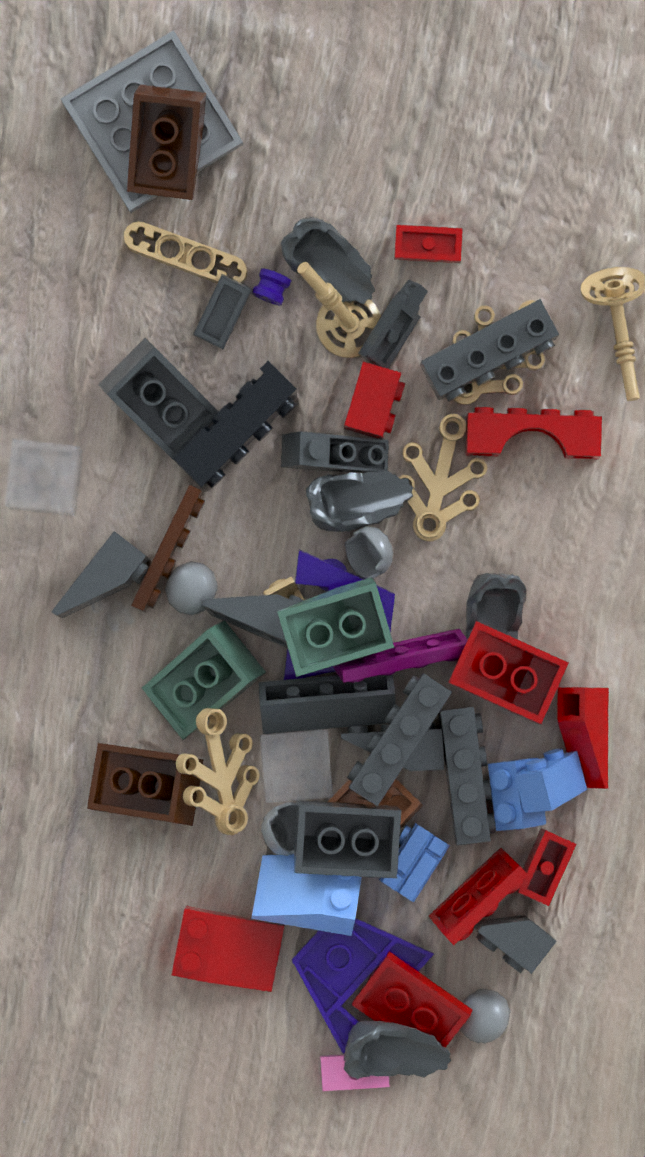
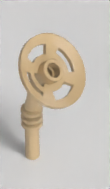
M308 262L301 263L297 269L298 273L314 289L316 298L322 303L316 320L317 335L322 345L329 352L339 357H360L361 355L358 352L362 346L356 347L355 339H358L364 333L365 328L374 329L381 318L377 306L372 300H367L363 304L373 316L368 318L366 312L361 307L354 305V301L351 303L342 302L340 293L331 283H325ZM329 310H332L335 314L333 320L325 319ZM352 310L360 313L363 319L359 320L357 315L352 313ZM340 327L341 332L347 335L346 338L340 336L335 328ZM331 331L335 339L345 344L344 348L335 345L328 338L326 332Z
M613 267L597 271L588 276L581 284V294L590 303L610 306L616 338L614 350H617V352H615V357L619 358L616 360V363L621 366L627 401H635L640 399L633 363L636 361V357L632 356L635 354V350L631 349L634 344L629 341L623 304L638 298L645 292V274L634 268ZM634 282H636L639 285V289L637 291H635L633 285ZM591 290L595 291V298L590 295Z

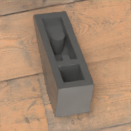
M275 594L205 599L202 606L211 616L223 621L225 620L229 624L288 649L277 611L304 600L294 595H290L288 599Z

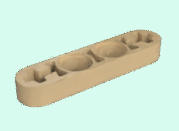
M139 221L131 223L124 232L125 244L129 250L149 259L218 284L222 274L227 276L226 272L217 269L216 276L211 274L216 267V258L219 257L222 258L220 266L231 268L232 264L237 265V270L241 275L240 277L234 276V280L243 284L247 278V269L243 260L207 245ZM141 229L144 230L145 237L153 241L155 234L160 235L155 244V252L149 251L152 248L149 243L141 241L139 246L134 245V239L130 237L131 234H138ZM169 240L177 242L180 246L179 253L173 258H166L161 253L162 244ZM197 252H205L210 256L211 262L207 268L200 270L192 265V257Z

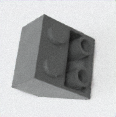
M525 915L481 920L474 926L477 932H479L476 936L478 941L492 952H495L497 948L505 953L502 958L519 973L526 969L532 974L557 942Z

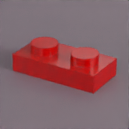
M396 225L394 260L461 263L463 228Z

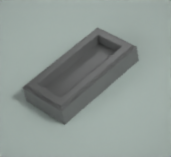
M222 274L193 335L224 349L252 292V288Z

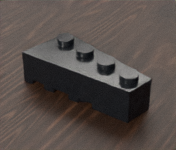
M269 361L260 368L264 374L257 380L252 379L248 381L235 398L237 400L233 404L229 402L227 405H224L212 419L213 424L210 427H203L173 458L202 489L207 485L214 488L225 477L226 474L223 470L231 462L237 465L250 452L246 447L255 438L260 442L271 432L273 427L270 423L278 415L284 418L296 407L297 404L294 400L297 398V389Z

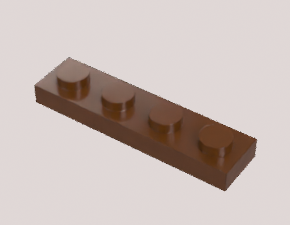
M191 485L188 486L131 606L143 612H146L148 607L152 609L155 607L162 592L157 587L162 577L169 578L175 566L176 560L172 559V556L177 546L180 548L184 547L191 530L186 529L191 517L198 518L204 506L205 500L201 499L202 490Z

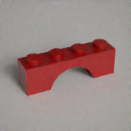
M475 407L474 413L468 412L466 416L465 456L498 457L505 443L513 436L522 432L534 431L552 438L560 447L564 459L598 460L601 457L602 416H594V411L574 410L573 416L560 415L561 410L541 409L540 415L527 414V409L508 408L507 414L494 413V408Z

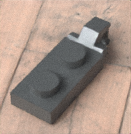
M408 280L393 297L358 354L371 364L389 368L421 318L418 315L419 305L428 293V290L422 285Z

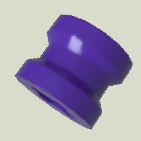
M261 268L259 273L260 282L257 286H254L251 294L268 303L282 306L284 301L283 292L289 288L292 280L275 271Z

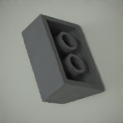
M296 800L294 872L397 878L401 810L397 806L389 805L376 806L371 804Z

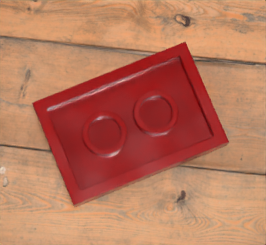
M500 847L428 917L443 935L455 945L458 941L468 938L473 932L474 926L483 917L492 915L497 910L502 899L508 894L516 892L522 886L523 880L528 874Z
M390 951L351 1004L374 1021L398 1023L415 1028L426 1034L434 1035L441 1046L445 1048L473 1011V1009Z

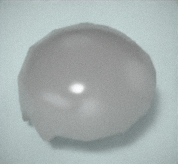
M366 526L353 532L354 536L345 542L347 558L352 569L363 579L371 577L373 579L385 573L393 561V549L388 536L378 528Z
M190 561L173 570L167 580L165 592L169 604L179 613L194 615L206 610L202 604L205 599H214L218 590V584L214 572L205 564Z
M287 802L274 807L263 818L261 832L265 844L275 854L284 856L294 854L296 803Z
M479 989L464 999L463 1003L473 1009L460 1030L470 1041L485 1044L499 1038L504 1033L509 1024L511 1011L507 1000L497 991Z

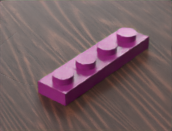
M458 628L394 642V648L333 666L343 683L360 682L364 678L372 676H387L404 669L424 668L428 664L436 662L456 661L460 658L468 639Z

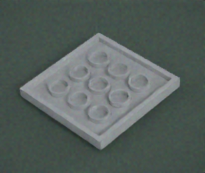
M174 30L61 98L63 105L130 213L158 197L127 192L133 98L135 91L140 85L206 93L204 127L197 173L243 145V141Z

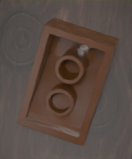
M140 85L133 98L127 192L193 200L204 127L206 93Z
M98 743L87 809L193 826L196 807L185 804L183 792L189 786L199 787L200 779L194 775L178 772L176 760L179 754ZM198 758L199 762L203 764L204 760ZM187 759L185 763L186 769H188L190 765L189 759ZM196 791L193 793L192 796L193 801H195L197 798Z

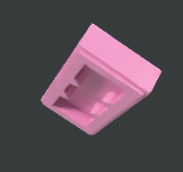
M345 1054L320 1056L322 1091L390 1087L389 1076H370L359 1079L349 1076L344 1070Z

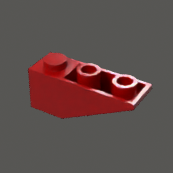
M558 687L557 721L566 751L578 752L587 788L608 789L609 688Z

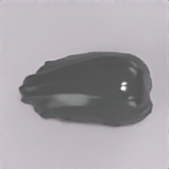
M315 217L300 219L295 224L293 231L281 241L284 259L294 272L298 273L297 269L301 263L308 262L325 283H331L340 293L342 302L351 303L352 301H357L365 304L367 300L372 299L375 287L371 284L370 265L364 261L359 251L331 224Z
M387 470L377 473L350 472L337 476L326 475L316 478L306 488V496L310 506L312 521L317 528L326 531L344 532L377 524L386 518L396 516L404 506L403 503L413 497V487L409 484V479H400L397 475Z
M484 573L474 579L466 604L467 639L476 621L518 639V630L522 624L523 605L526 601L527 592L519 576L504 573Z
M361 1021L353 1025L348 1034V1041L345 1047L344 1070L349 1076L356 1079L370 1076H395L397 1074L416 1075L424 1078L437 1070H446L448 1063L451 1062V1054L447 1048L441 1046L434 1035L426 1034L415 1028L384 1021Z

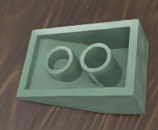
M372 577L335 588L277 611L296 677L394 648L378 588Z
M224 620L207 629L145 684L142 689L182 740H184L198 729L196 717L203 709L214 708L222 710L263 676L266 671Z

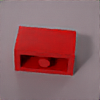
M363 361L344 429L377 439H382L384 432L391 434L396 414L390 413L393 401L400 402L405 383L399 381L401 372Z
M541 828L523 867L528 876L523 880V884L517 892L549 906L577 844Z

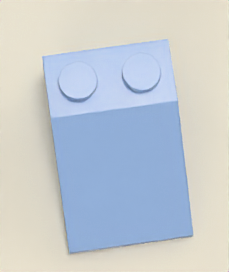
M294 854L288 856L262 855L251 919L351 936L355 923L362 877L295 873Z

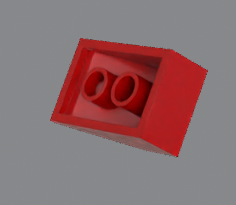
M476 621L448 683L541 725L569 662Z
M186 906L171 975L201 982L272 992L285 925Z

